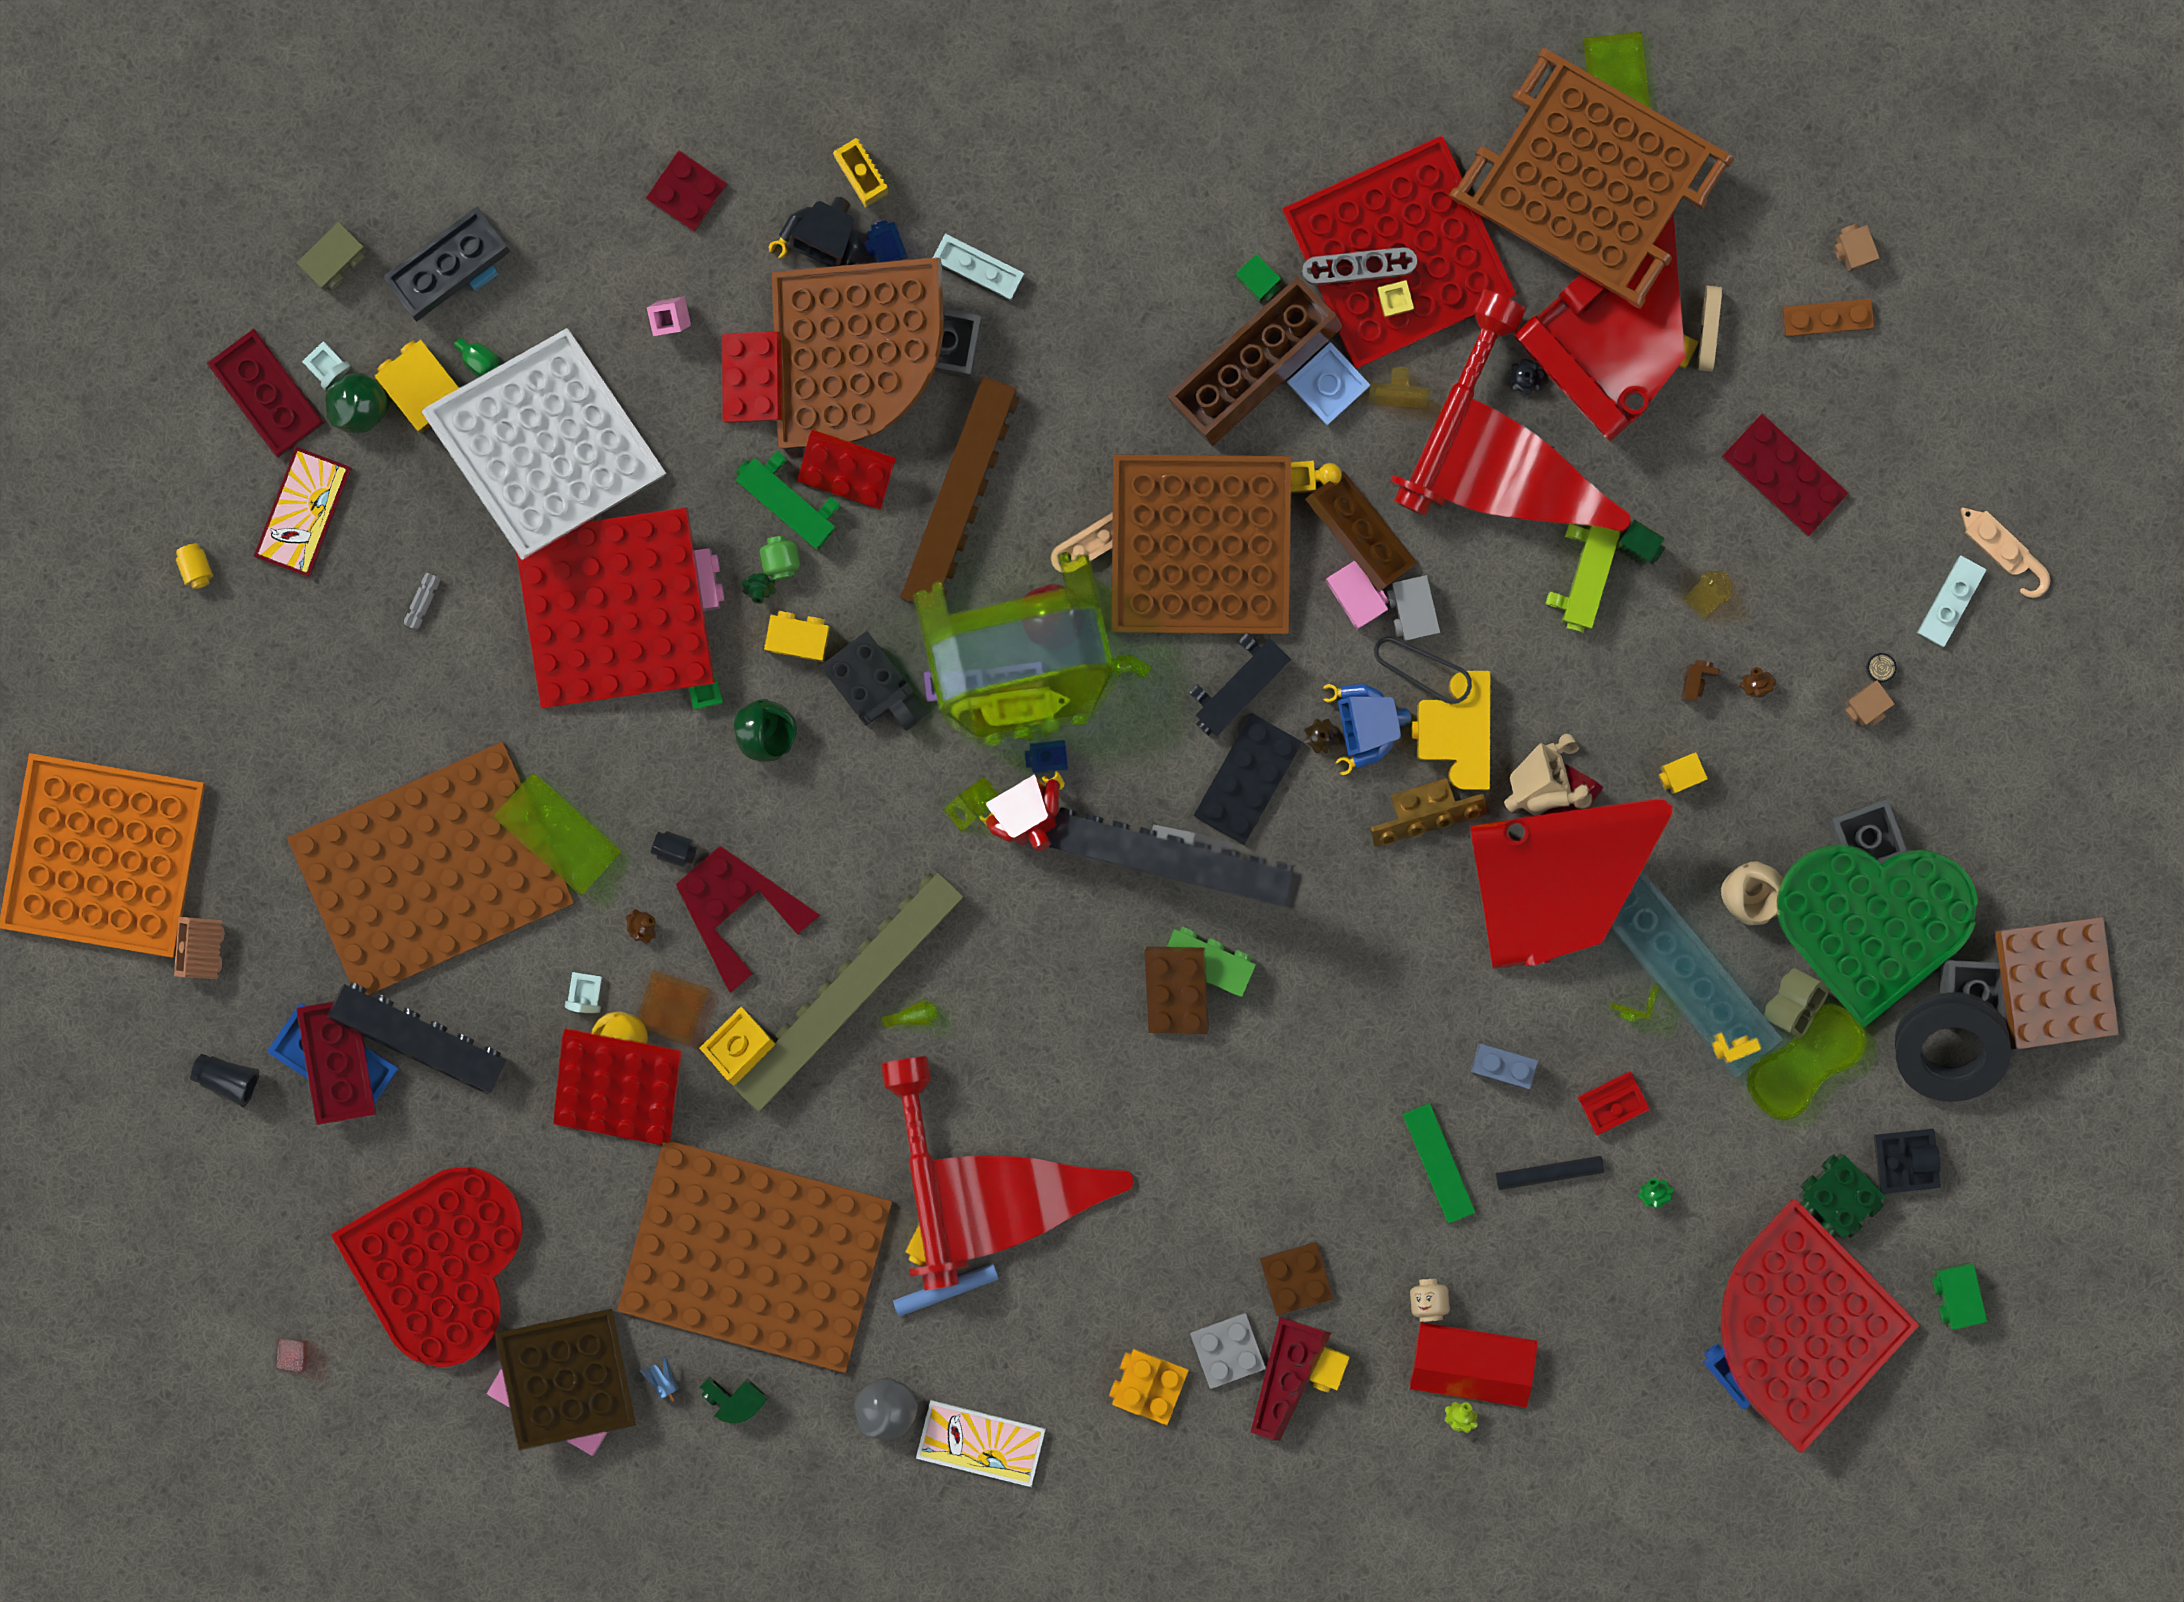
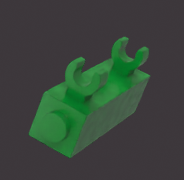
M778 450L772 455L765 466L755 458L751 462L746 460L736 471L738 477L735 481L818 551L836 530V527L828 520L839 509L840 503L833 497H830L818 512L774 475L787 461L786 457Z

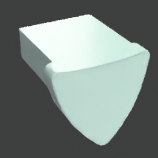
M324 341L302 361L322 382L321 386L325 390L337 379L343 377L351 367L347 361L343 362Z
M572 972L568 1001H565V1008L580 1013H600L601 1006H598L602 977Z

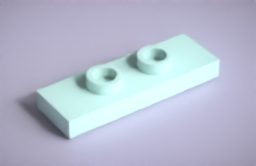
M1960 555L1917 634L1943 648L1985 574L1986 569Z

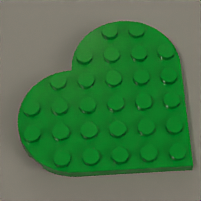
M1830 845L1807 853L1793 864L1781 882L1776 907L1778 921L1785 936L1859 1025L1865 1028L1953 956L1966 943L1976 923L1974 920L1978 898L1974 884L1964 869L1954 860L1941 853L1929 850L1907 851L1895 855L1881 864L1871 854L1859 848L1848 845Z

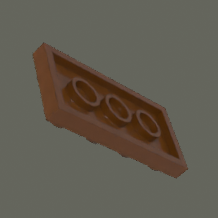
M1343 471L1341 480L1337 485L1331 481L1327 482L1307 497L1306 501L1380 592L1412 568L1417 562Z

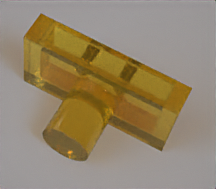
M1406 367L1392 368L1391 384L1371 382L1368 404L1426 410L1430 388L1408 386L1410 370Z

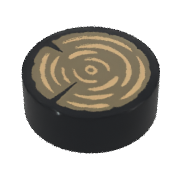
M1878 653L1867 661L1866 673L1873 681L1878 680L1879 683H1884L1891 680L1896 674V662L1889 654Z

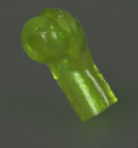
M1125 654L1113 657L1109 661L1106 671L1112 678H1119L1122 673L1132 671L1145 679L1152 666L1132 654Z

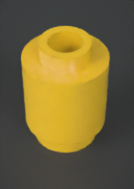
M198 543L179 548L176 551L178 556L176 562L185 586L200 589L209 585V579L213 577V573L204 550L200 549Z

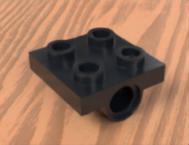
M1933 1128L1874 1134L1879 1189L1883 1194L1941 1188L1939 1175L1941 1160Z

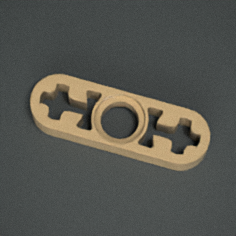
M1706 286L1701 322V325L1704 326L1703 333L1700 334L1697 370L1712 372L1714 368L1722 287Z

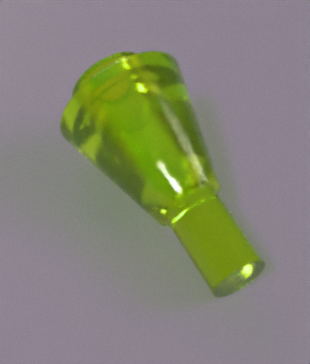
M926 997L901 1010L900 1013L883 1016L884 1028L901 1024L933 1026L934 1020L938 1019L936 1005L934 1002H929Z

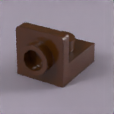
M1696 660L1695 664L1687 665L1681 700L1688 702L1697 701V696L1702 697L1705 686V679H1701V674L1718 676L1720 669L1713 668L1712 662Z

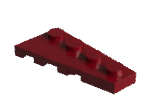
M1279 1317L1250 1433L1271 1440H1281L1332 1332Z

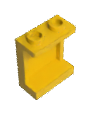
M420 339L417 343L413 340L406 344L400 350L402 354L394 361L390 358L383 362L377 368L379 372L375 375V378L416 430L423 434L431 427L422 413L424 408L458 390L459 387L431 353L426 344Z

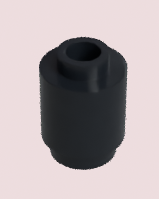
M658 831L652 845L651 854L656 855L659 860L684 868L687 863L692 864L697 847L693 846L692 839L669 831L665 833Z

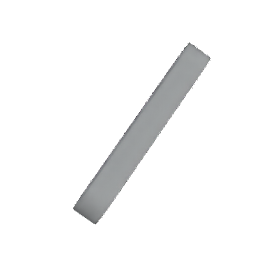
M1403 247L1309 258L1304 263L1302 276L1310 285L1406 276L1414 271L1417 265V257L1411 249ZM1400 254H1405L1406 259H1411L1412 263L1407 265V269H1402L1400 264L1391 265V272L1386 271L1388 262L1385 255H1391L1390 261H1397L1400 258ZM1370 257H1377L1382 261L1383 266L1379 272L1371 273L1367 270L1366 261ZM1348 260L1353 265V272L1348 276L1340 275L1336 270L1338 262ZM1328 261H1332L1331 272L1334 278H1328L1329 272L1320 273L1318 279H1314L1313 274L1307 273V270L1311 269L1312 264H1317L1318 268L1323 269L1328 267Z

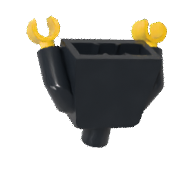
M835 197L831 206L822 201H817L813 207H805L791 214L779 233V241H773L769 245V252L772 253L775 246L780 244L783 251L779 255V259L785 258L789 248L828 267L857 265L861 247L859 232L853 227L855 219L846 214L851 206L850 203L842 197Z

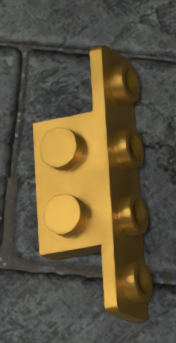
M1445 778L1390 795L1397 819L1373 826L1370 830L1375 847L1391 845L1397 840L1417 837L1427 831L1447 828L1454 823L1467 819H1477L1487 813L1484 794H1479L1455 802L1448 780Z

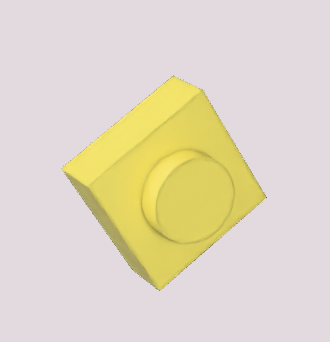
M1407 280L1377 288L1384 317L1414 310Z

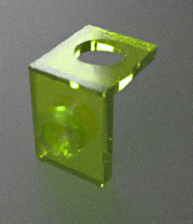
M982 777L960 793L943 810L960 832H962L978 817L989 810L986 803L998 797L999 794L989 781ZM955 807H959L964 811L966 820L958 818L955 813Z
M1652 984L1644 1012L1609 1002L1608 1008L1620 1011V1018L1636 1022L1637 1017L1649 1020L1659 985Z

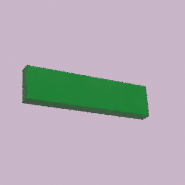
M1430 1103L1403 1113L1402 1116L1447 1224L1475 1213Z

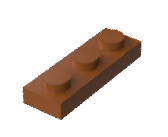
M1871 299L1786 306L1782 308L1785 337L1874 328Z

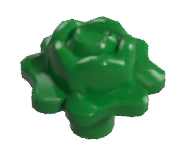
M1651 1178L1647 1184L1640 1187L1641 1192L1638 1193V1198L1644 1202L1645 1207L1660 1208L1672 1200L1671 1195H1673L1674 1189L1668 1186L1666 1180L1659 1182L1657 1178Z

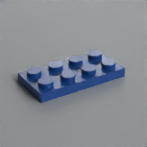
M300 1002L297 1008L304 1007L306 1005ZM295 1009L267 1052L308 1079L297 1009ZM365 1045L374 1103L376 1104L399 1068Z

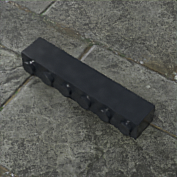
M351 982L349 986L344 984L340 987L326 1019L485 1094L492 1092L506 1060L500 1058L501 1053L487 1046L482 1050L473 1045V1039L460 1033L455 1037L447 1033L448 1028L438 1022L431 1021L428 1024L419 1020L421 1015L408 1008H404V1011L392 1007L394 1002L388 998L378 995L375 999L365 994L367 989L356 983Z

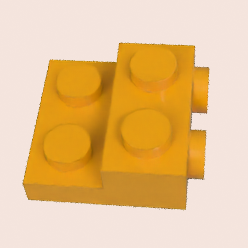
M1133 1348L1131 1354L1125 1353L1119 1369L1124 1370L1121 1381L1115 1380L1110 1390L1109 1397L1114 1398L1112 1405L1168 1425L1189 1369Z

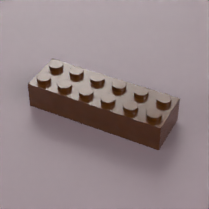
M1297 276L1167 397L1175 410L1213 447L1343 327L1337 315Z

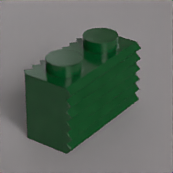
M1634 519L1618 540L1615 550L1625 553L1626 557L1630 556L1631 560L1635 559L1636 563L1640 562V566H1644L1648 562L1653 565L1666 548L1661 545L1665 538Z

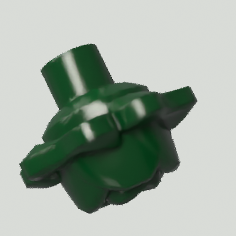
M753 573L748 579L742 581V586L744 587L742 592L750 594L752 601L756 604L763 603L764 598H769L770 594L776 593L775 581L770 580L764 573Z

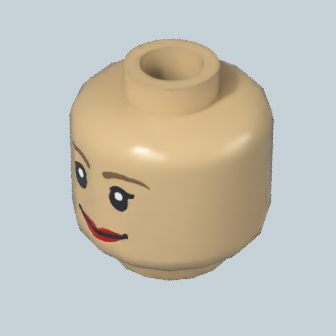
M1437 1279L1419 1280L1420 1286H1415L1410 1290L1412 1315L1419 1317L1420 1322L1443 1320V1316L1450 1312L1448 1287L1437 1284Z

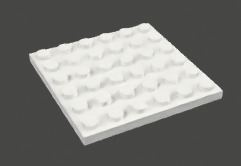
M568 328L427 406L422 411L522 560L658 481L666 474Z

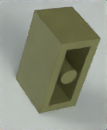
M337 222L297 264L326 292L329 288L334 290L343 282L344 277L342 275L350 267L356 269L365 260L366 257L363 254L367 250Z

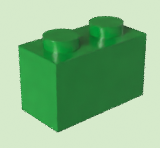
M1968 1262L1934 1270L1936 1277H1933L1931 1280L1935 1295L1940 1294L1942 1306L1938 1307V1312L1942 1324L1947 1323V1328L1954 1330L1987 1322L1973 1263Z

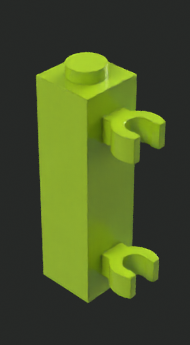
M1573 524L1568 525L1565 537L1585 542L1569 597L1549 592L1545 605L1564 610L1561 622L1567 623L1566 629L1578 633H1584V629H1592L1621 531L1589 526V529H1585Z

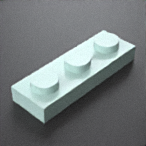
M947 234L944 235L933 258H941L943 267L1010 301L1024 276L1023 272Z

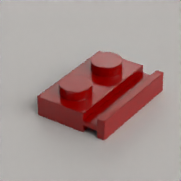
M1631 1071L1577 1096L1596 1136L1650 1110Z

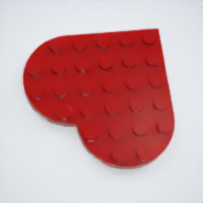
M461 1166L448 1168L430 1176L330 1235L395 1346L403 1354L416 1362L419 1361L434 1367H449L464 1363L479 1354L490 1343L497 1331L501 1318L502 1304L500 1291L494 1276L508 1266L519 1249L523 1234V1217L514 1193L500 1178L480 1168Z

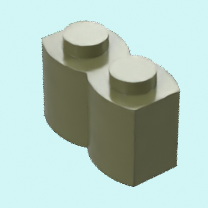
M1793 968L1782 978L1779 993L1766 1005L1763 1019L1772 1026L1797 1039H1801L1809 1029L1814 1014L1825 1002L1829 988L1821 981Z

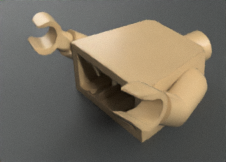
M1569 734L1562 735L1558 744L1544 745L1540 743L1514 770L1510 776L1513 794L1504 801L1506 808L1511 813L1517 814L1521 809H1525L1534 816H1538L1548 809L1569 806L1570 803H1574L1576 807L1581 809L1590 806L1592 798L1591 794L1588 795L1586 785L1579 786L1574 793H1571L1563 759L1560 755L1563 752L1572 754L1579 750L1573 736Z

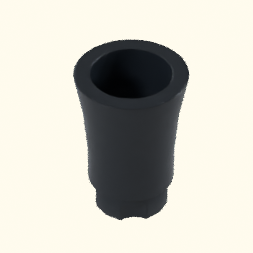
M200 1054L193 1064L190 1080L200 1083L201 1087L212 1090L241 1107H245L252 1097L260 1071L257 1068L241 1066L215 1056L209 1057Z

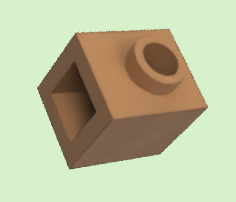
M1857 223L1841 229L1842 234L1836 238L1837 244L1834 245V251L1837 259L1844 261L1848 272L1872 264L1879 259L1868 225L1859 228Z
M1878 680L1873 681L1844 702L1848 707L1845 709V712L1854 724L1859 722L1861 726L1869 723L1871 727L1882 721L1886 717L1883 712L1894 705Z

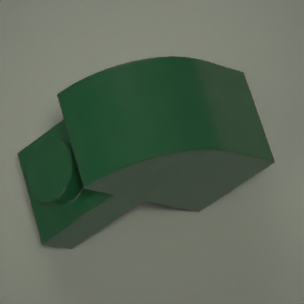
M710 1376L700 1386L704 1391L701 1395L713 1406L717 1403L721 1406L714 1417L726 1423H741L750 1419L769 1399L748 1378L732 1396Z

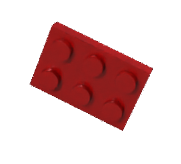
M781 332L722 334V403L724 423L782 421Z
M812 429L797 481L881 510L896 458Z

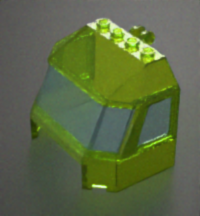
M1058 554L1065 589L948 615L940 581L932 585V592L927 594L926 591H920L913 595L939 709L944 723L978 744L985 743L986 746H992L1002 743L1003 738L1014 736V739L1026 738V742L1033 741V731L1038 730L1042 731L1044 738L1051 737L1050 732L1060 729V725L1072 723V726L1087 724L1090 718L1096 716L1117 681L1089 555L1075 556L1076 560H1068L1067 554Z

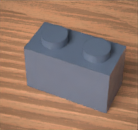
M1478 1043L1470 1072L1530 1089L1538 1060Z

